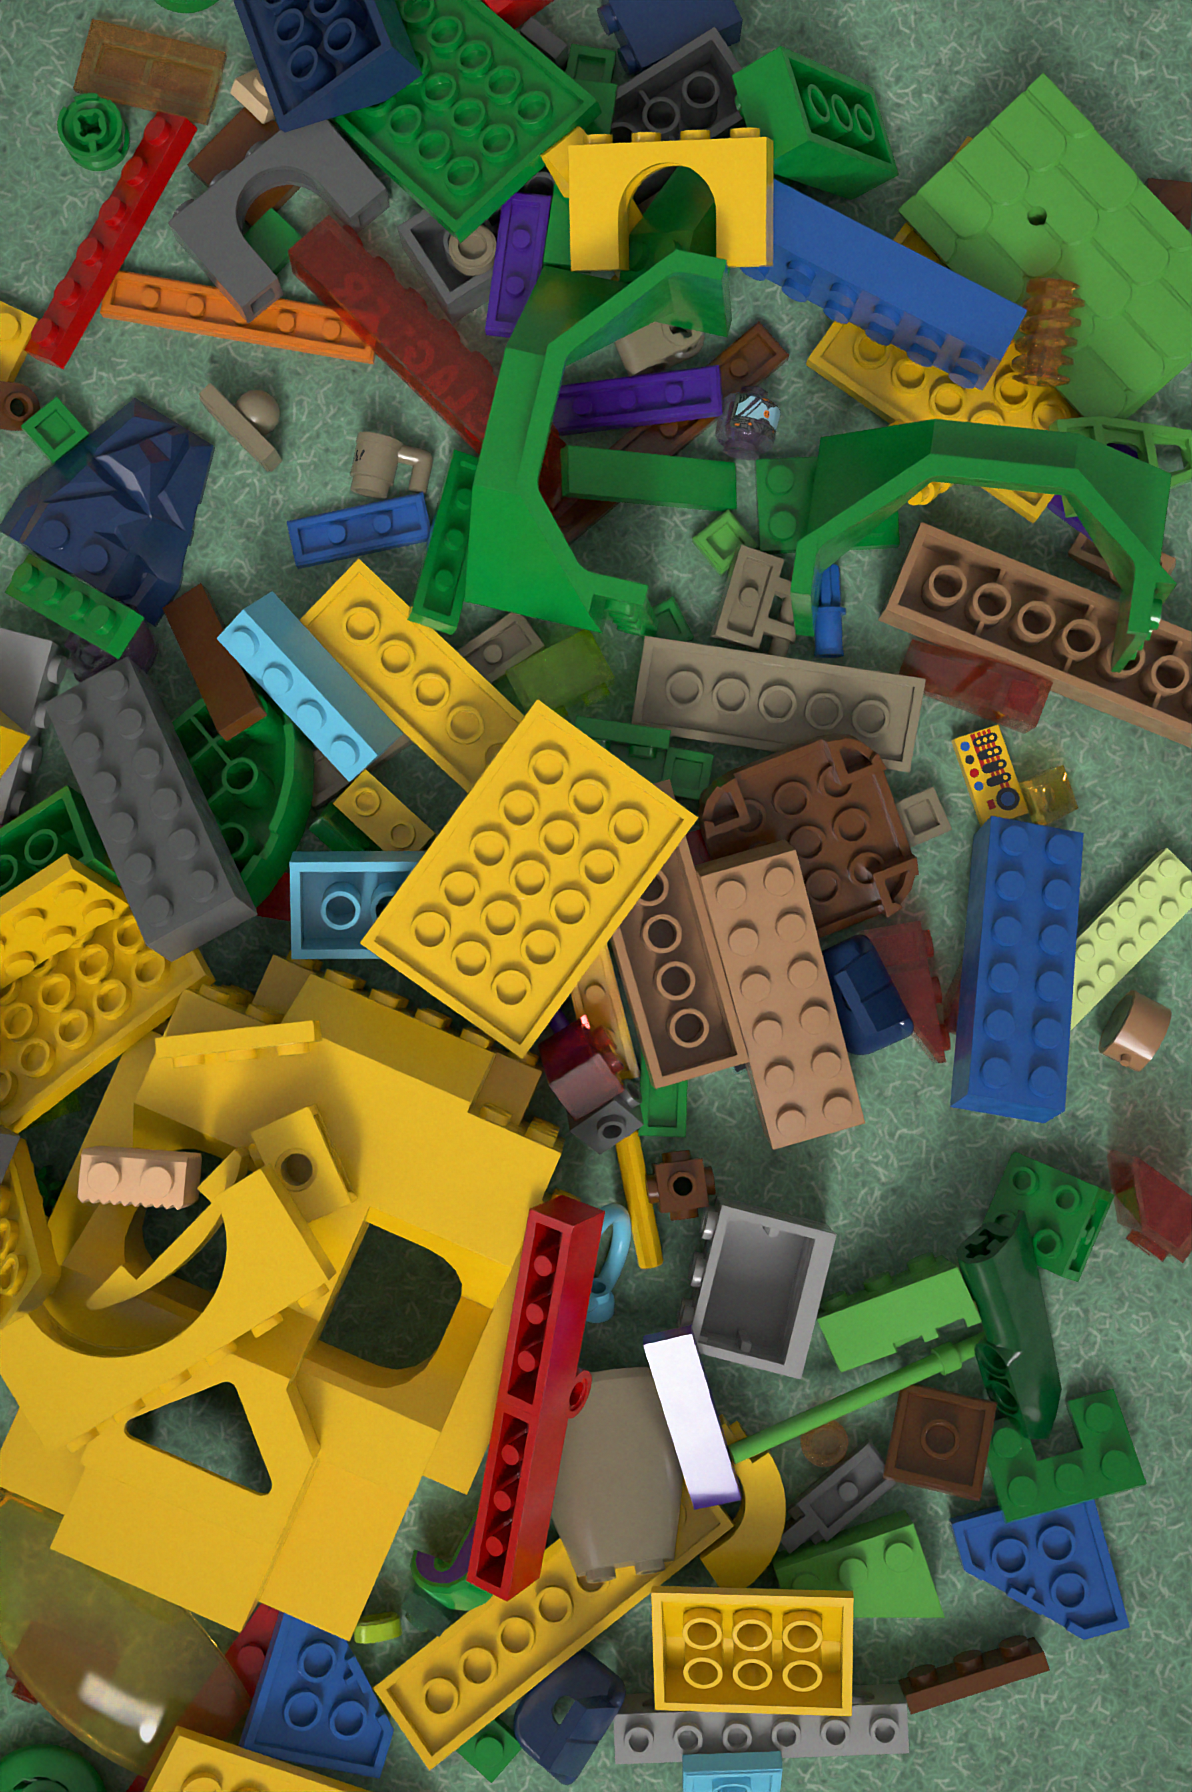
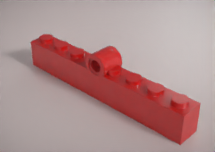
M560 1195L529 1209L466 1579L467 1582L506 1602L540 1578L568 1418H574L582 1410L588 1399L592 1384L591 1373L578 1367L605 1211L565 1195Z

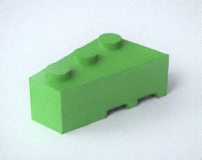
M929 1252L909 1260L906 1263L908 1270L891 1277L889 1271L866 1279L863 1282L865 1289L847 1296L846 1291H839L823 1298L820 1301L822 1308L818 1309L816 1321L839 1371L844 1372L897 1353L896 1347L921 1336L924 1342L939 1338V1328L964 1318L967 1327L982 1322L958 1267L943 1255L934 1257L933 1252Z
M905 1509L839 1531L827 1542L823 1539L814 1545L812 1541L801 1544L790 1554L786 1549L776 1552L772 1558L781 1589L853 1591V1618H945L914 1524Z

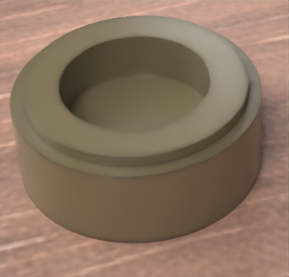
M480 225L462 243L451 235L449 253L451 261L458 271L466 275L477 276L486 273L494 265L496 240L493 233L487 227Z

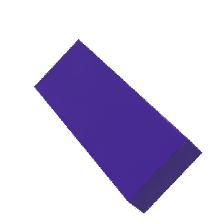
M516 192L501 207L485 326L486 335L511 337L542 272L552 204L551 196Z

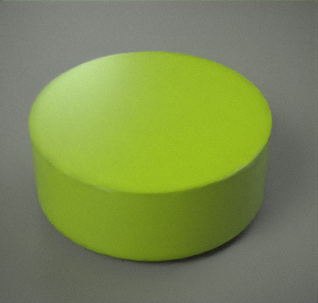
M383 1612L360 1617L354 1630L355 1642L363 1644L376 1643L401 1636L403 1634L401 1616L396 1612Z

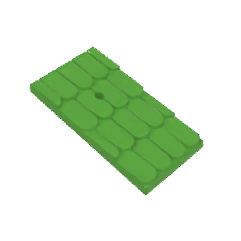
M1042 73L1027 87L1025 92H1022L992 120L988 127H985L957 153L951 162L949 161L922 186L915 196L913 195L898 209V212L948 269L1027 309L1012 341L1080 417L1106 416L1127 420L1192 362V234L1144 185L1134 170L1094 129L1090 121Z

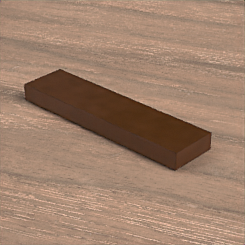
M200 583L163 607L162 609L218 733L228 741L267 716L247 671L216 639L226 627L209 591Z

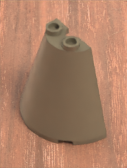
M633 1367L591 1372L592 1384L588 1399L577 1416L571 1419L568 1418L551 1518L577 1577L586 1576L587 1583L613 1580L616 1578L615 1569L635 1566L636 1575L664 1571V1562L674 1561L684 1475L650 1367Z

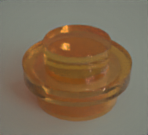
M833 1420L802 1434L800 1445L804 1456L811 1463L820 1467H829L839 1463L846 1455L848 1436L842 1425Z

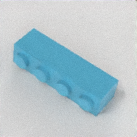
M273 591L244 608L216 638L349 782L378 759L403 735L401 730Z

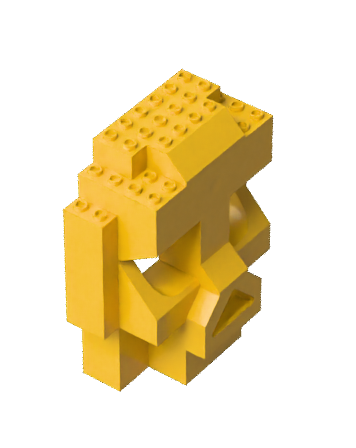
M289 950L287 956H272L256 994L232 984L230 986L224 984L221 986L216 984L209 986L202 983L200 990L184 989L171 1019L167 1018L123 1052L47 1223L52 1233V1244L56 1260L61 1268V1278L56 1291L48 1295L43 1304L57 1322L68 1331L80 1338L105 1346L136 1347L148 1345L172 1337L189 1327L205 1310L214 1293L173 1275L150 1289L113 1306L90 1311L84 1305L89 1297L122 1264L134 1259L146 1271L154 1261L144 1244L142 1226L147 1209L144 1205L135 1207L133 1204L124 1206L122 1203L113 1205L111 1202L103 1205L102 1202L93 1204L91 1201L82 1203L79 1200L78 1187L83 1149L96 1146L164 1151L197 1149L226 1159L235 1149L245 1147L249 1151L248 1146L254 1143L250 1132L314 1104L317 1106L357 1197V1200L307 1223L337 1272L325 1283L329 1292L303 1309L295 1301L279 1311L284 1320L256 1338L251 1330L233 1340L238 1349L216 1364L209 1367L206 1360L203 1359L187 1370L192 1377L166 1395H163L159 1388L142 1397L146 1406L123 1422L117 1424L111 1416L95 1427L100 1435L73 1453L65 1445L48 1455L19 1407L0 1450V1487L64 1515L50 1549L241 1633L259 1601L350 1642L422 1476L467 1495L490 1443L529 1209L560 1195H565L581 1201V1199L558 1188L554 1189L552 1195L545 1192L565 1143V1138L558 1136L560 1127L535 1116L531 1123L523 1121L545 1068L536 1065L539 1059L538 1055L528 1051L523 1059H521L512 1051L506 1052L493 1046L495 1039L481 1030L467 1027L463 1028L462 1032L449 1027L453 1019L430 1008H418L417 1012L406 1008L409 999L386 989L376 990L372 988V991L368 992L363 989L366 983L365 980L342 970L327 969L326 972L320 971L323 964L322 961L318 959H291V950ZM318 1020L321 1025L322 1041L308 1043L309 1053L278 1056L277 1046L257 1048V1059L226 1062L225 1052L204 1054V1065L173 1068V1058L157 1059L156 1037ZM293 1154L288 1160L287 1172L294 1181L304 1183L312 1175V1164L306 1156ZM250 1157L248 1170L255 1172L257 1168ZM370 1223L419 1244L443 1257L456 1270L462 1283L461 1298L442 1341L429 1358L414 1367L395 1370L377 1366L319 1340ZM231 1382L236 1387L271 1478L272 1489L267 1493L257 1492L131 1436L128 1432L134 1418L219 1383Z

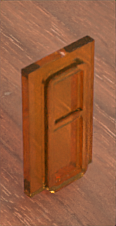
M92 19L73 89L76 93H96L99 97L106 100L110 99L112 102L155 113L160 111L183 116L191 122L208 126L222 85V73L227 55L223 51Z

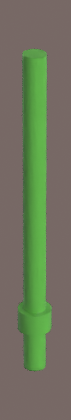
M985 1331L956 1344H952L950 1341L932 1348L931 1355L728 1445L734 1464L742 1462L939 1372L945 1376L962 1368L961 1362L975 1357L974 1347L985 1336Z

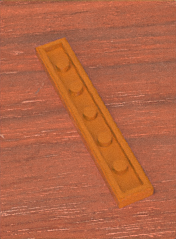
M119 270L102 300L100 314L104 318L373 365L381 329V316L282 298L275 301L248 324L217 287ZM359 323L369 324L368 333L361 328Z

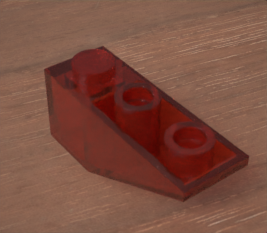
M921 921L859 931V934L867 936L873 942L913 1020L914 1031L911 1036L931 1062H946L944 1051L951 1050V1042L946 1023H939L936 1005L942 1004V992L938 977L930 976L927 958L934 956L930 931L928 929L922 930Z

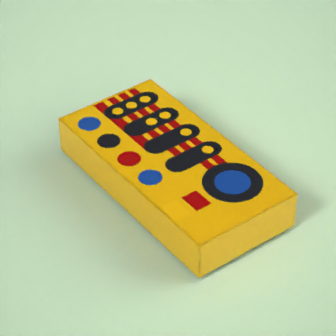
M999 725L970 733L951 741L980 827L991 816L1013 819L1029 813Z

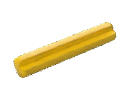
M636 1130L630 1136L616 1143L615 1147L628 1213L631 1218L638 1265L641 1269H649L662 1265L664 1260L653 1203H648L645 1175L647 1173L640 1137L638 1136V1130Z

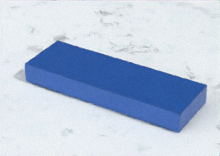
M423 492L287 521L295 564L298 569L427 542L431 530Z

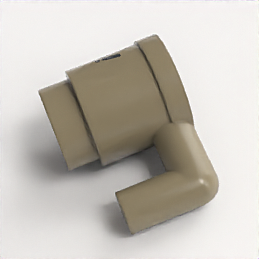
M374 432L357 433L356 448L350 476L353 477L350 490L370 498L387 499L389 487L394 484L398 463L413 466L408 489L416 493L423 492V494H426L433 465V456L427 450L403 445L402 442L390 436Z

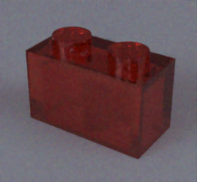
M586 1014L538 1044L548 1084L575 1122L625 1090L619 1074L625 1067L615 1051L617 1049L616 1043L603 1024L595 1028Z

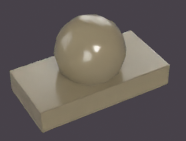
M211 383L199 393V399L207 411L267 472H272L282 462L276 449L263 437L274 431L280 418L279 404L272 395L263 390H249L240 395L234 407Z

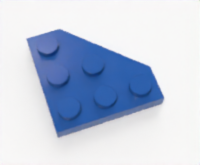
M1095 1500L1007 1524L1004 1523L999 1505L949 1518L960 1563L967 1573L981 1581L988 1582L1005 1592L1010 1598L1034 1612L1050 1618L1083 1640L1130 1627Z
M279 1611L239 1747L274 1759L380 1779L394 1729L347 1641Z

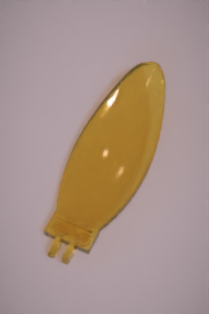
M0 1487V1652L36 1700L61 1725L93 1750L112 1762L147 1779H150L176 1726L239 1746L252 1700L226 1657L191 1613L181 1606L50 1549L64 1515Z

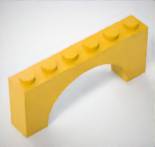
M270 1163L214 1197L221 1211L226 1230L227 1252L225 1266L213 1298L201 1315L183 1331L162 1341L143 1346H105L80 1338L68 1331L57 1322L44 1304L0 1330V1375L48 1455L65 1445L73 1453L100 1435L95 1427L111 1416L117 1424L123 1422L146 1406L142 1400V1397L159 1388L162 1394L166 1395L192 1377L187 1370L203 1359L206 1360L209 1367L216 1364L238 1349L233 1340L251 1330L256 1338L284 1320L279 1311L295 1301L303 1309L329 1292L325 1283L337 1272Z

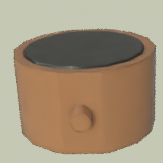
M1130 990L1119 1001L1102 1032L1098 1046L1099 1053L1119 1062L1122 1066H1126L1134 1071H1141L1151 1061L1167 1033L1172 1016L1171 1009L1135 990Z

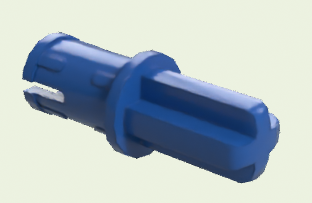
M832 564L823 571L814 634L815 658H839L844 656L842 616L846 615V608L841 607L840 567L837 564Z

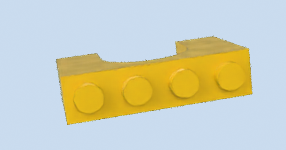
M760 128L730 129V138L710 139V130H686L680 132V140L661 141L660 132H638L631 134V143H613V135L610 134L583 135V145H568L571 271L629 270L628 217L631 200L637 188L648 176L660 169L671 166L691 168L706 181L713 194L716 205V258L727 260V268L773 266L774 141L768 137H760Z

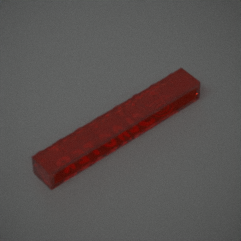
M328 215L288 250L292 273L323 304L332 309L359 339L367 344L394 373L480 455L498 378L493 374L491 364L480 352L474 350L471 353L460 342L458 332L447 320L441 319L438 321L428 311L425 300L415 289L409 287L406 290L395 279L392 268L380 256L373 258L363 248L361 239L351 227L346 224L341 227ZM552 422L538 485L545 503L555 521H557L579 498L562 497L561 449L567 446V444L558 437L559 432Z

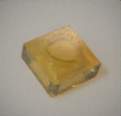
M1064 765L1050 767L1019 782L1033 824L1046 825L1079 809Z

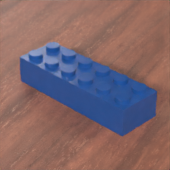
M773 179V266L740 267L743 273L755 280L764 281L767 279L781 286L783 293L795 301L806 302L808 300L823 308V312L830 319L841 324L850 322L864 329L865 334L872 341L885 346L891 343L906 351L907 356L913 362L924 367H931L933 365L949 373V378L954 383L967 389H973L974 387L981 391L984 389L1001 362L1027 312V309L775 179Z
M991 816L973 836L950 1107L1039 1123H1046L1065 1111L1084 833Z

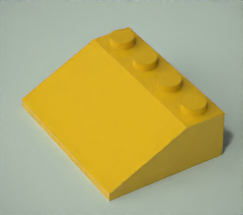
M652 1586L655 1710L852 1716L853 1591Z

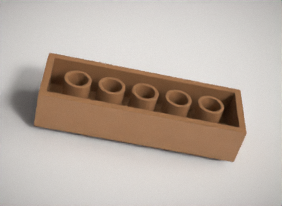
M670 779L653 784L675 800ZM685 835L610 938L650 1082L655 1089L750 1062Z
M786 840L694 865L750 1061L745 1063L760 1122L770 1146L775 1150L865 1124L796 849Z

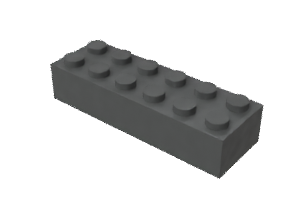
M127 656L44 703L146 946L173 962L258 914L153 680Z

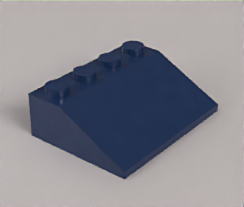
M233 0L278 127L284 133L384 102L423 75L394 0Z

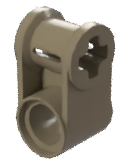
M653 322L615 341L614 344L628 376L663 372L665 369L693 358L703 348L704 333L684 328L686 332H691V337L684 339L681 333H676L677 326Z

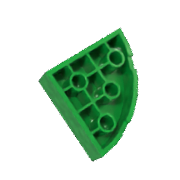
M248 673L267 716L226 741L218 733L206 704L201 697L175 719L172 724L255 908H257L268 897L290 865L292 853L296 851L305 831L313 798L314 756L311 740Z

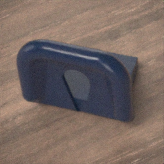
M862 934L854 935L822 951L848 1053L854 1055L871 1054L912 1035L914 1031L913 1020L895 984L892 982L878 951L867 936Z
M582 1648L523 1695L515 1710L513 1721L515 1737L520 1747L558 1782L563 1785H571L579 1777L598 1746L599 1740L602 1739L624 1703L626 1688L623 1680L593 1654ZM569 1696L574 1699V1703L561 1724H558L553 1714L554 1705L560 1697Z

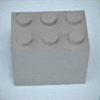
M716 1196L714 1206L709 1205L703 1211L699 1233H702L701 1238L705 1239L702 1253L697 1251L693 1253L688 1279L690 1280V1286L694 1288L691 1299L682 1298L676 1326L680 1328L692 1325L700 1354L801 1379L837 1234L826 1223Z

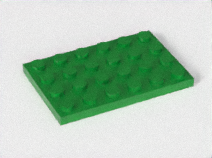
M394 0L423 75L384 102L328 120L453 237L462 243L545 166L540 156L542 153L577 126L584 130L602 111L597 99L482 1Z

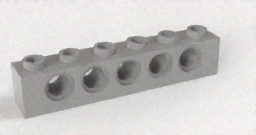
M899 1684L853 1685L852 1716L655 1710L654 1693L626 1694L624 1703L614 1718L615 1764L682 1762V1755L770 1751H781L782 1758L909 1753L907 1703Z

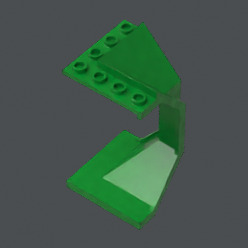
M676 249L630 284L544 265L505 347L472 489L464 602L602 634L606 620L612 621V624L617 625L616 630L631 635L644 636L645 629L657 632L659 622L647 598L649 585L597 574L584 569L578 563L539 491V475L566 366L653 322L728 338L732 322L727 260Z
M930 419L820 437L807 536L797 542L790 589L795 634L814 637L823 571L930 482L1064 495L1121 586L1110 672L1120 673L1129 660H1135L1137 650L1142 651L1144 641L1150 640L1152 630L1158 629L1162 605L1177 586V583L1160 565L1172 474L1084 435L1070 432Z

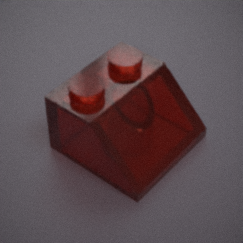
M1112 1149L1107 1156L1112 1192L1115 1195L1114 1204L1117 1222L1129 1231L1125 1239L1148 1256L1152 1255L1161 1262H1164L1168 1256L1184 1263L1192 1251V1196L1137 1156Z

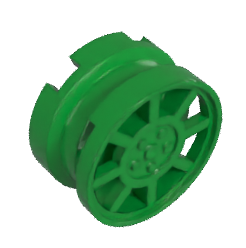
M84 93L73 97L75 101L67 108L63 106L57 121L59 137L69 154L78 165L91 171H105L117 166L125 158L130 147V132L118 108L110 99L101 98L96 93ZM123 139H124V145H123L121 151H119L118 149L120 148V146H121V144H122V142H123Z

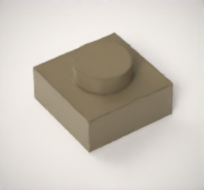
M934 787L895 803L910 848L952 830Z

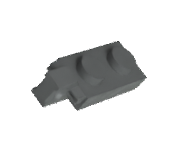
M868 1439L863 1441L794 1499L795 1502L787 1508L792 1517L785 1522L780 1543L789 1554L808 1538L814 1545L823 1539L826 1542L829 1541L898 1483L883 1479L886 1461Z

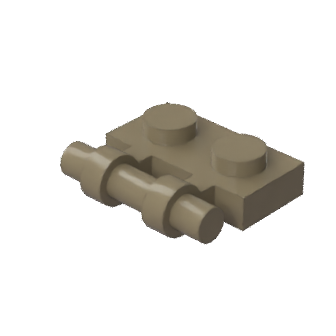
M744 545L736 547L710 637L755 651L759 649L762 636L765 635L772 639L768 655L786 657L789 645L795 644L797 637L790 596L794 566L792 567L789 580L780 578L784 559ZM774 595L783 599L777 621L768 618Z

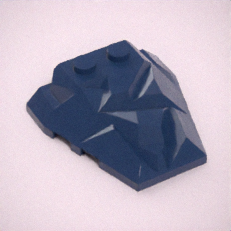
M134 398L35 481L25 487L1 522L0 532L35 554L45 557L108 597L134 610L144 617V621L157 627L165 614L162 608L174 600L181 588L184 576L182 567L187 547L192 544L194 536L192 527L198 504L202 503L215 447L147 404Z

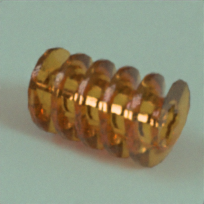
M1036 278L1026 283V293L1031 298L1026 299L1022 307L1027 309L1026 315L1029 317L1023 318L1019 326V331L1025 336L1015 341V350L1022 355L1015 357L1011 362V368L1018 373V375L1012 376L1013 380L1040 387L1070 384L1071 379L1058 373L1059 367L1074 365V359L1062 354V349L1074 347L1078 344L1076 338L1065 334L1066 329L1081 327L1082 324L1080 319L1069 315L1070 310L1085 307V300L1073 295L1074 290L1080 288L1078 284L1054 278Z

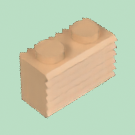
M96 1146L83 1149L78 1198L82 1203L91 1201L93 1204L102 1202L104 1205L111 1202L113 1205L120 1203L124 1206L133 1204L135 1207L144 1205L145 1208L154 1206L156 1209L164 1206L166 1209L175 1207L177 1210L193 1205L199 1199L197 1187L200 1185L202 1155L201 1153Z

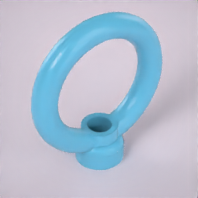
M610 1203L600 1208L605 1211L601 1235L611 1224L613 1225V1234L603 1268L598 1277L593 1278L586 1321L591 1323L605 1322L613 1316L615 1299L611 1291L622 1272L630 1247L632 1234L631 1218L626 1208L617 1203Z

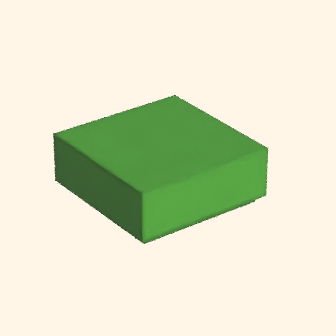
M729 509L692 538L693 544L720 577L730 570L736 547L744 545L756 549L758 546Z

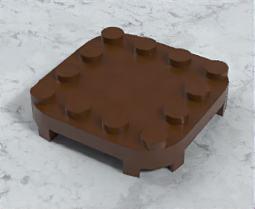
M833 733L817 736L735 768L714 780L700 794L699 826L711 861L782 840H786L796 849L818 939L882 913L888 918L903 908L901 903L911 891L915 875H919L917 857L911 852L884 770L887 768L878 753L850 734Z

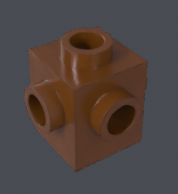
M690 1150L661 1153L662 1162L651 1163L652 1174L645 1175L648 1203H656L657 1211L660 1213L670 1212L671 1221L699 1217L698 1208L709 1207L708 1196L716 1194L712 1167H704L703 1158H691ZM681 1176L687 1177L691 1183L690 1191L685 1195H678L673 1188L674 1181Z

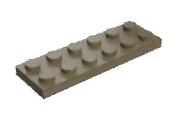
M645 636L632 724L671 730L670 736L779 752L817 736L833 733L850 734L878 753L887 769L910 772L926 679Z

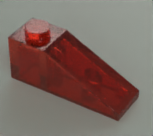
M911 640L898 673L899 675L926 679L923 694L925 696L1023 734L1037 726L1053 682L1009 665L916 640Z

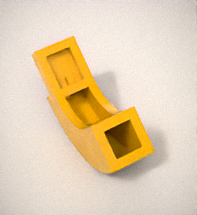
M723 1414L719 1415L727 1445L748 1437V1434L738 1420L730 1425ZM769 1449L737 1464L733 1462L735 1472L742 1483V1500L739 1510L733 1519L735 1525L700 1553L701 1561L720 1588L748 1587L769 1565L781 1541L786 1517V1499L780 1473Z

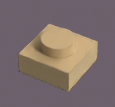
M258 68L235 78L230 93L262 124L275 119Z

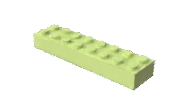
M1168 848L1159 850L1077 933L1070 1031L1192 908V872Z

